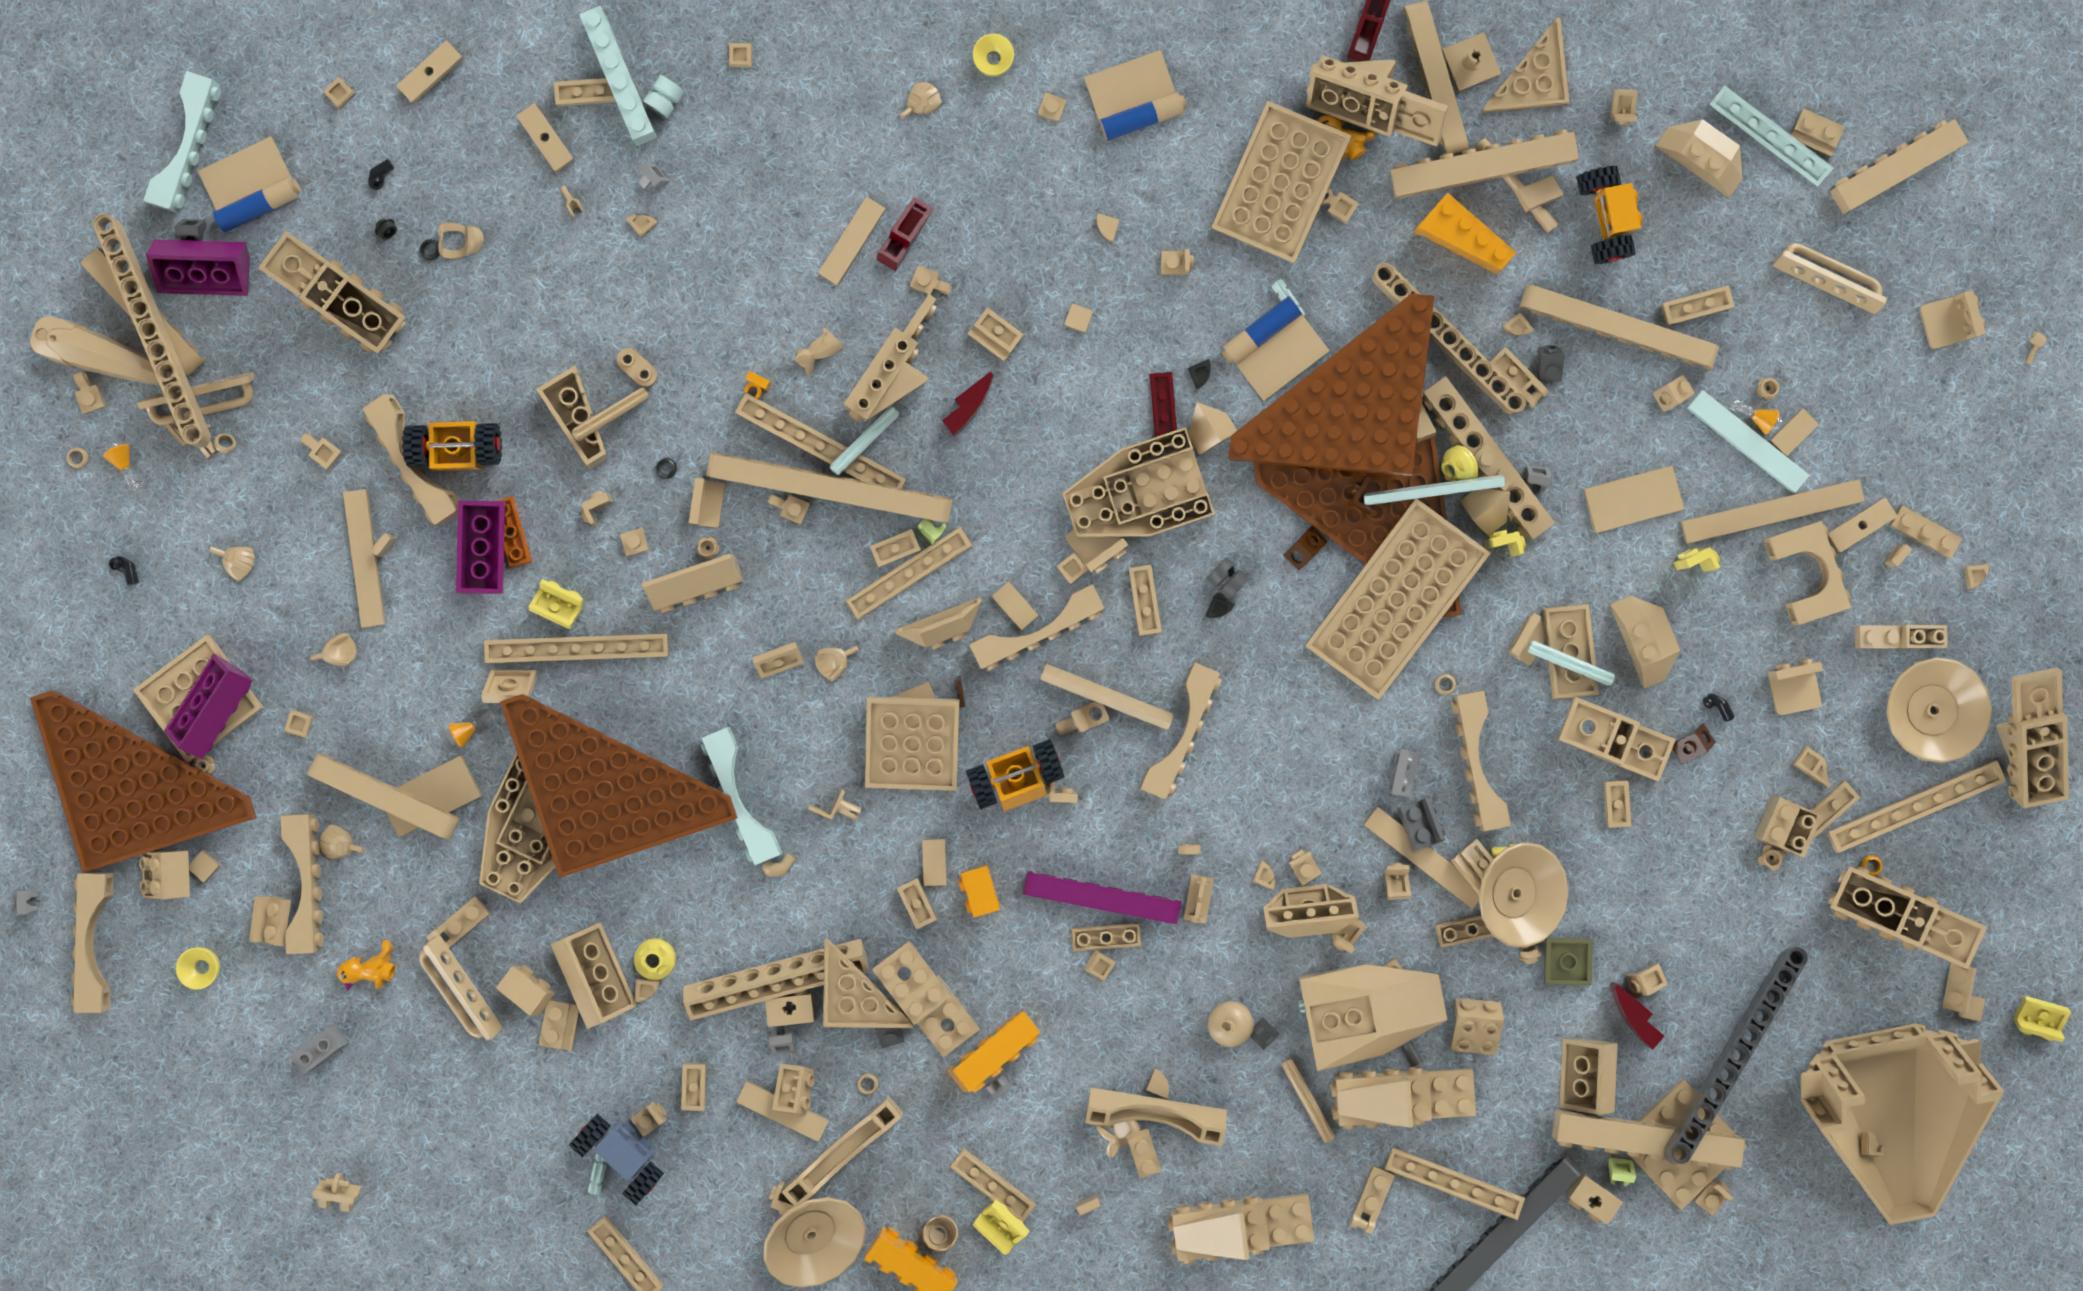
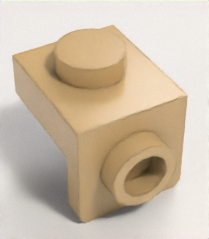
M1613 89L1610 117L1616 121V124L1630 125V122H1637L1638 117L1635 115L1637 90Z
M1684 375L1679 376L1653 392V396L1664 412L1695 394Z
M598 491L589 496L590 500L581 503L583 510L580 512L586 523L589 522L593 526L598 525L593 511L613 503L610 494L607 492Z
M1392 863L1386 866L1384 880L1387 900L1410 899L1409 865Z
M1357 920L1335 933H1330L1333 945L1342 952L1346 950L1352 954L1354 952V942L1366 929L1365 923Z
M780 1181L778 1187L773 1186L769 1199L773 1200L771 1208L779 1210L781 1215L794 1207L786 1197L780 1196L785 1184Z

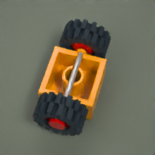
M1615 165L1591 169L1576 176L1581 196L1598 194L1594 200L1603 241L1591 245L1594 264L1616 262L1634 256L1636 252L1632 235L1641 229L1643 217L1637 209L1638 193L1636 189H1633L1632 183L1621 185L1618 166Z
M475 421L428 423L429 429L426 425L404 427V436H402V448L404 451L402 453L405 456L404 461L408 467L429 466V469L435 471L482 470V465H499L501 462L502 438L500 437L501 431H499L500 427L497 423L479 424Z
M1051 740L1033 745L1037 759L1036 762L1029 746L986 761L991 777L990 780L983 764L966 770L970 788L980 810L997 804L993 788L996 790L1004 812L1047 796L1039 771L1041 770L1047 784L1065 778L1059 757Z

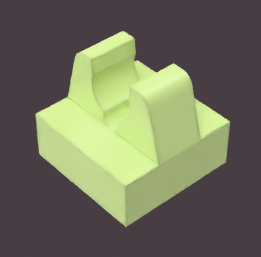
M923 519L919 523L917 530L931 544H934L942 535L946 524L943 523L940 527H935L933 525L934 520Z
M1609 1158V1178L1612 1185H1615V1181H1622L1623 1186H1628L1630 1182H1635L1636 1173L1633 1160Z

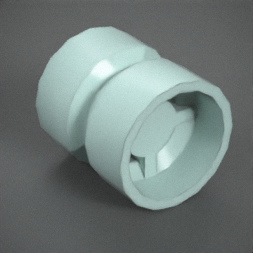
M659 75L653 84L654 91H649L642 102L650 110L668 119L674 110L672 104L678 103L685 92L668 78Z

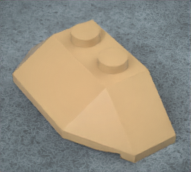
M1703 119L1668 127L1655 145L1728 198H1730L1743 179L1740 145Z
M1633 596L1609 604L1643 688L1645 689L1665 681L1681 650L1664 609Z
M981 597L895 630V633L926 648L931 646L932 650L945 646L944 641L951 638L953 642L966 638L965 633L970 631L982 604Z
M1329 884L1282 889L1263 907L1266 929L1288 938L1335 933L1359 920L1355 897Z

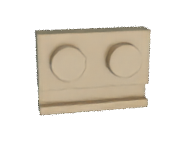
M1803 108L1793 127L1791 136L1810 150L1831 158L1845 126Z
M988 307L968 332V336L1003 362L1006 361L1007 357L1024 337L1023 333Z
M1473 839L1450 861L1479 895L1482 877L1493 858L1478 839Z
M556 1000L549 1001L545 1008L539 1046L568 1051L573 1050L580 1014L576 1004Z

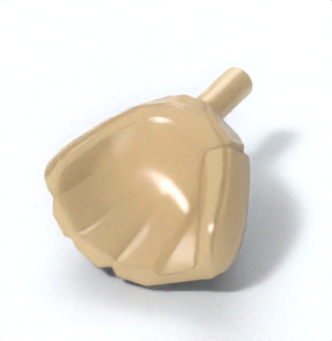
M927 82L915 83L907 99L908 108L900 114V117L904 119L911 112L926 115L939 109L942 101L938 90Z
M211 546L209 552L223 557L224 569L237 581H241L252 570L255 562L253 549L249 547H230L225 552Z
M340 633L328 639L322 653L311 655L310 659L314 661L323 658L325 662L332 665L348 666L356 656V644L349 634Z
M857 646L845 652L841 648L820 649L815 656L816 668L829 681H835L846 670L847 656L859 651Z
M329 825L320 838L321 851L328 859L345 857L351 854L352 851L360 853L365 851L364 847L354 845L350 833L338 825Z

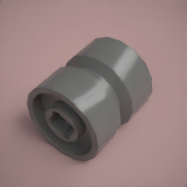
M1227 557L1206 577L1214 587H1220V592L1228 600L1249 580L1242 571L1235 570V565Z

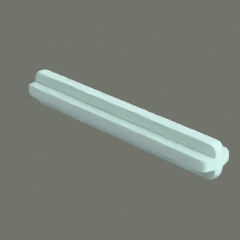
M889 407L831 464L830 469L836 475H840L899 416V412L894 407Z
M1536 641L1529 643L1527 651L1533 655L1605 685L1613 683L1615 675Z

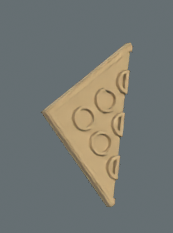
M1557 17L1483 107L1482 113L1570 104L1561 17Z
M829 939L824 940L823 1027L913 1028L911 1020Z

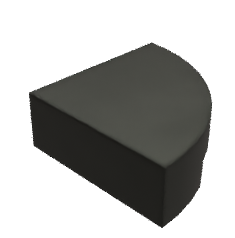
M1209 359L1188 368L1196 389L1202 387L1209 377L1211 369Z
M1214 595L1205 617H1222L1228 614L1235 604Z

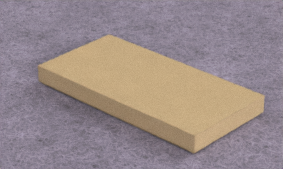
M1673 466L1583 489L1595 533L1684 510Z
M1589 604L1542 609L1546 646L1596 666ZM1548 661L1552 699L1599 695L1598 681Z
M462 755L397 787V789L449 813L482 797ZM386 812L399 838L420 828Z

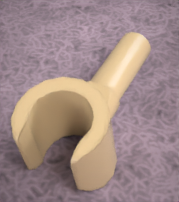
M562 186L560 189L567 199L566 206L570 214L575 217L573 213L575 208H580L583 213L584 210L579 200L570 195L566 186Z
M2034 332L2032 334L2033 338L2030 337L2028 340L2033 344L2025 362L2031 365L2038 349L2047 341L2046 337L2040 332Z

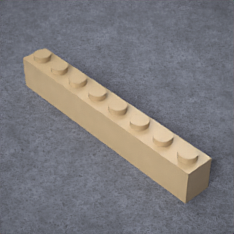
M1567 129L1553 132L1554 136L1545 137L1544 134L1530 137L1531 141L1522 142L1521 139L1509 141L1508 145L1499 147V144L1485 146V150L1476 152V148L1462 151V155L1453 156V153L1441 155L1439 160L1431 161L1430 158L1417 160L1415 165L1408 166V163L1396 164L1394 169L1390 170L1394 199L1575 163L1579 160L1575 133H1568Z
M1555 1110L1552 1138L1558 1142V1145L1564 1147H1572L1573 1144H1578L1586 1150H1595L1596 1147L1604 1148V1151L1608 1153L1618 1154L1620 1150L1627 1151V1154L1630 1156L1641 1157V1154H1648L1652 1159L1664 1160V1148L1677 1127ZM1687 1128L1685 1135L1689 1140L1693 1137V1131ZM1707 1131L1690 1160L1696 1161L1697 1165L1710 1167V1163L1719 1164V1168L1733 1170V1167L1741 1168L1745 1139L1738 1135ZM1676 1147L1673 1153L1674 1157L1678 1160L1682 1154L1680 1148Z

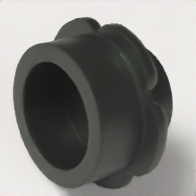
M379 220L375 226V234L383 240L390 239L397 232L394 220Z

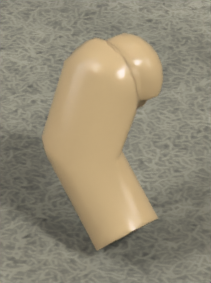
M787 853L780 863L765 862L762 870L769 877L783 876L797 859L790 853Z

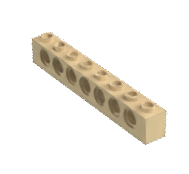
M1446 376L1423 392L1422 404L1427 411L1432 410L1436 416L1434 418L1436 424L1441 429L1445 428L1450 434L1448 439L1453 446L1466 447L1474 456L1487 443L1512 466ZM1440 400H1446L1449 403L1450 408L1448 411L1440 408ZM1454 418H1459L1462 420V429H1457L1454 427ZM1468 436L1476 439L1477 445L1475 448L1468 446ZM1478 470L1477 478L1486 477ZM1519 475L1505 490L1507 492H1515L1518 497L1516 503L1509 501L1507 519L1509 521L1514 520L1518 526L1516 531H1519L1520 536L1523 535L1524 539L1527 538L1530 541L1554 525L1555 522ZM1524 509L1531 513L1529 521H1525L1521 516Z
M861 939L835 945L863 974L869 973L867 955ZM824 949L683 986V1004L690 1021L824 985Z

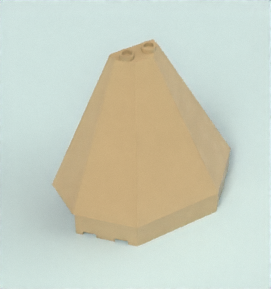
M1915 1023L1826 1041L1821 1053L1816 1054L1810 1062L1807 1072L1801 1074V1102L1890 1225L1936 1216L2005 1092L1986 1067L1980 1063V1040L1974 1038L1969 1041L1959 1039L1958 1034L1939 1030L1938 1033L1926 1030L1925 1025ZM1862 1131L1873 1133L1876 1136L1879 1145L1883 1147L1884 1157L1861 1155Z

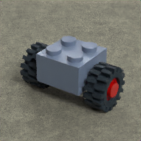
M597 1113L578 1132V1135L569 1146L583 1158L595 1145L594 1152L627 1181L633 1180L622 1194L636 1206L654 1188L655 1184L664 1174L651 1161L639 1174L637 1172L653 1154L652 1144L643 1137L640 1139L634 1134L635 1129L629 1123L625 1122L623 1124L621 1121L601 1140L600 1138L611 1125Z

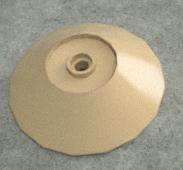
M1936 657L1916 662L1899 675L1889 692L1886 714L1891 733L1904 750L1921 760L1945 763L1963 758L1980 745L1990 727L1992 705L1988 689L1975 671L1957 660ZM1932 706L1935 707L1934 714H1931L1930 708Z
M1522 842L1505 848L1490 862L1482 877L1479 893L1482 920L1492 936L1507 946L1526 948L1543 942L1557 929L1566 912L1569 889L1566 872L1556 855L1542 845Z
M830 1197L807 1200L790 1208L773 1224L764 1243V1262L769 1273L785 1285L800 1288L822 1285L840 1276L856 1261L864 1246L866 1226L860 1212L847 1201Z

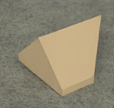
M1197 402L1188 435L1198 455H1201L1230 438L1237 429L1226 412Z
M1495 489L1475 490L1460 500L1472 520L1487 536L1507 522L1510 492Z

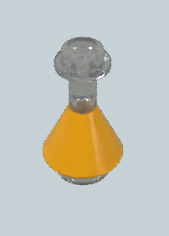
M1735 398L1729 408L1732 414L1735 415L1737 412L1751 417L1763 434L1767 435L1770 432L1775 434L1781 426L1783 417L1779 416V410H1756L1743 404V398Z
M121 440L106 445L104 447L106 452L103 454V458L121 470L128 483L124 488L128 489L129 492L141 489L143 487L141 484L143 482L142 479L136 480L130 468V446L123 444Z
M491 708L489 710L484 709L485 714L472 722L449 724V730L445 731V735L453 747L459 745L461 748H464L478 728L489 722L495 725L494 722L498 719Z

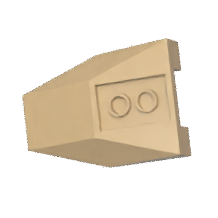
M1186 427L1120 449L1062 493L1077 537H1150L1215 516Z
M516 751L488 810L479 884L521 904L556 867Z
M1362 964L1298 976L1317 1071L1385 1055L1447 1021L1439 974Z

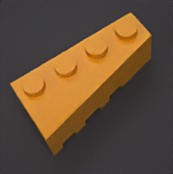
M1449 193L1441 199L1414 230V233L1451 250V252L1470 260L1496 275L1516 254L1511 247Z
M1019 1011L995 1030V1035H990L980 1042L976 1051L973 1049L965 1054L957 1067L950 1066L946 1070L963 1092H971L973 1090L976 1093L985 1085L983 1082L989 1076L993 1078L1003 1070L1001 1066L1005 1062H1013L1020 1056L1019 1051L1024 1046L1029 1048L1038 1040L1036 1036L1041 1032L1024 1011Z
M882 1226L866 1250L865 1261L870 1264L873 1260L876 1261L880 1266V1270L886 1274L894 1272L899 1282L906 1286L915 1285L916 1291H953L957 1285L958 1278L955 1277L956 1273L946 1266L943 1269L936 1264L938 1261L935 1257L928 1253L923 1255L919 1252V1247L910 1240L905 1242L899 1238L900 1234L894 1228L888 1227L887 1229Z

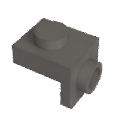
M1555 345L1538 347V354L1540 356L1538 380L1562 382L1565 355L1561 348Z
M875 1028L882 1048L904 1042L901 1028Z

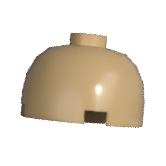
M1232 1000L1222 1002L1214 1007L1208 1017L1207 1024L1209 1034L1213 1040L1226 1047L1240 1046L1247 1041L1254 1029V1019L1248 1007Z

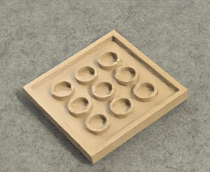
M210 635L204 636L133 689L163 731L213 653L230 663ZM251 689L243 695L238 703L237 710L231 714L224 730L218 734L213 742V746L264 709ZM173 743L186 762L191 763L197 757L178 749Z
M867 696L865 788L957 791L960 700Z
M1681 1079L1638 1121L1677 1127L1697 1093L1684 1079ZM1700 1107L1697 1115L1701 1120L1705 1117V1111ZM1716 1115L1707 1130L1736 1135L1718 1115ZM1641 1154V1157L1630 1156L1680 1210L1689 1204L1724 1170L1719 1168V1164L1710 1163V1167L1697 1165L1696 1161L1691 1160L1685 1164H1672L1665 1157L1664 1160H1656L1650 1158L1648 1154Z

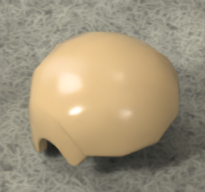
M939 1215L928 1220L922 1231L923 1241L929 1249L936 1252L950 1249L958 1237L957 1225L953 1219L945 1215ZM936 1228L942 1229L944 1233L940 1232Z

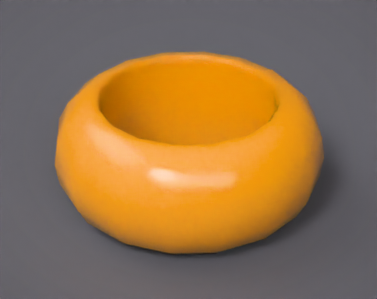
M1873 855L1864 857L1860 864L1861 867L1867 869V862L1873 859L1877 863V869L1874 872H1869V875H1878L1882 870L1881 860Z

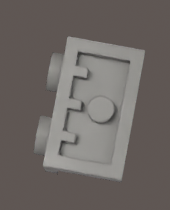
M1396 749L1387 793L1404 797L1411 796L1419 753L1405 749Z

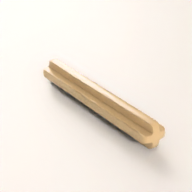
M644 388L638 389L574 428L572 435L577 441L582 440L644 402L649 397L648 393Z
M1289 1058L1283 1061L1281 1066L1323 1141L1326 1143L1333 1140L1335 1135L1293 1060Z

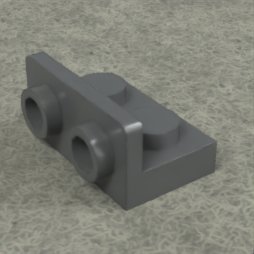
M1429 797L1397 808L1413 852L1445 840L1444 828L1438 822L1436 816V806Z

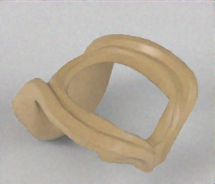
M443 223L438 227V236L440 237L438 250L442 257L459 259L466 255L476 254L481 250L484 236L479 228L463 226L457 223ZM448 231L463 233L465 236L464 247L456 251L443 248V233Z
M1134 1120L1110 1126L1114 1135L1105 1131L1107 1127L1097 1126L1099 1134L1109 1141L1106 1147V1153L1109 1158L1115 1156L1121 1146L1128 1144L1126 1135L1140 1131L1138 1122Z

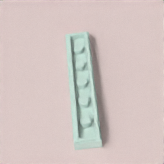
M1724 85L1709 103V105L1817 187L1834 169Z
M1701 390L1687 407L1690 412L1792 493H1796L1809 477L1808 473L1705 391Z
M1502 474L1364 493V501L1366 505L1504 487L1505 479Z

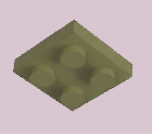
M1547 937L1544 942V984L1592 985L1593 939Z

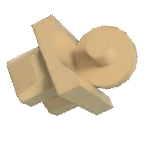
M336 1173L334 1179L326 1178V1180H320L317 1189L312 1193V1198L317 1199L318 1207L329 1208L333 1202H339V1209L341 1211L351 1212L360 1195L362 1186L351 1185L349 1181H343L342 1173Z

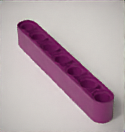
M1026 872L1022 893L1024 895L1178 924L1182 904L1180 900L1175 899L1174 901L1165 897L1148 896L1145 893L1135 891L1128 892L1119 888L1102 887L1099 884L1089 882L1082 883L1077 882L1078 880L1061 879L1043 873Z

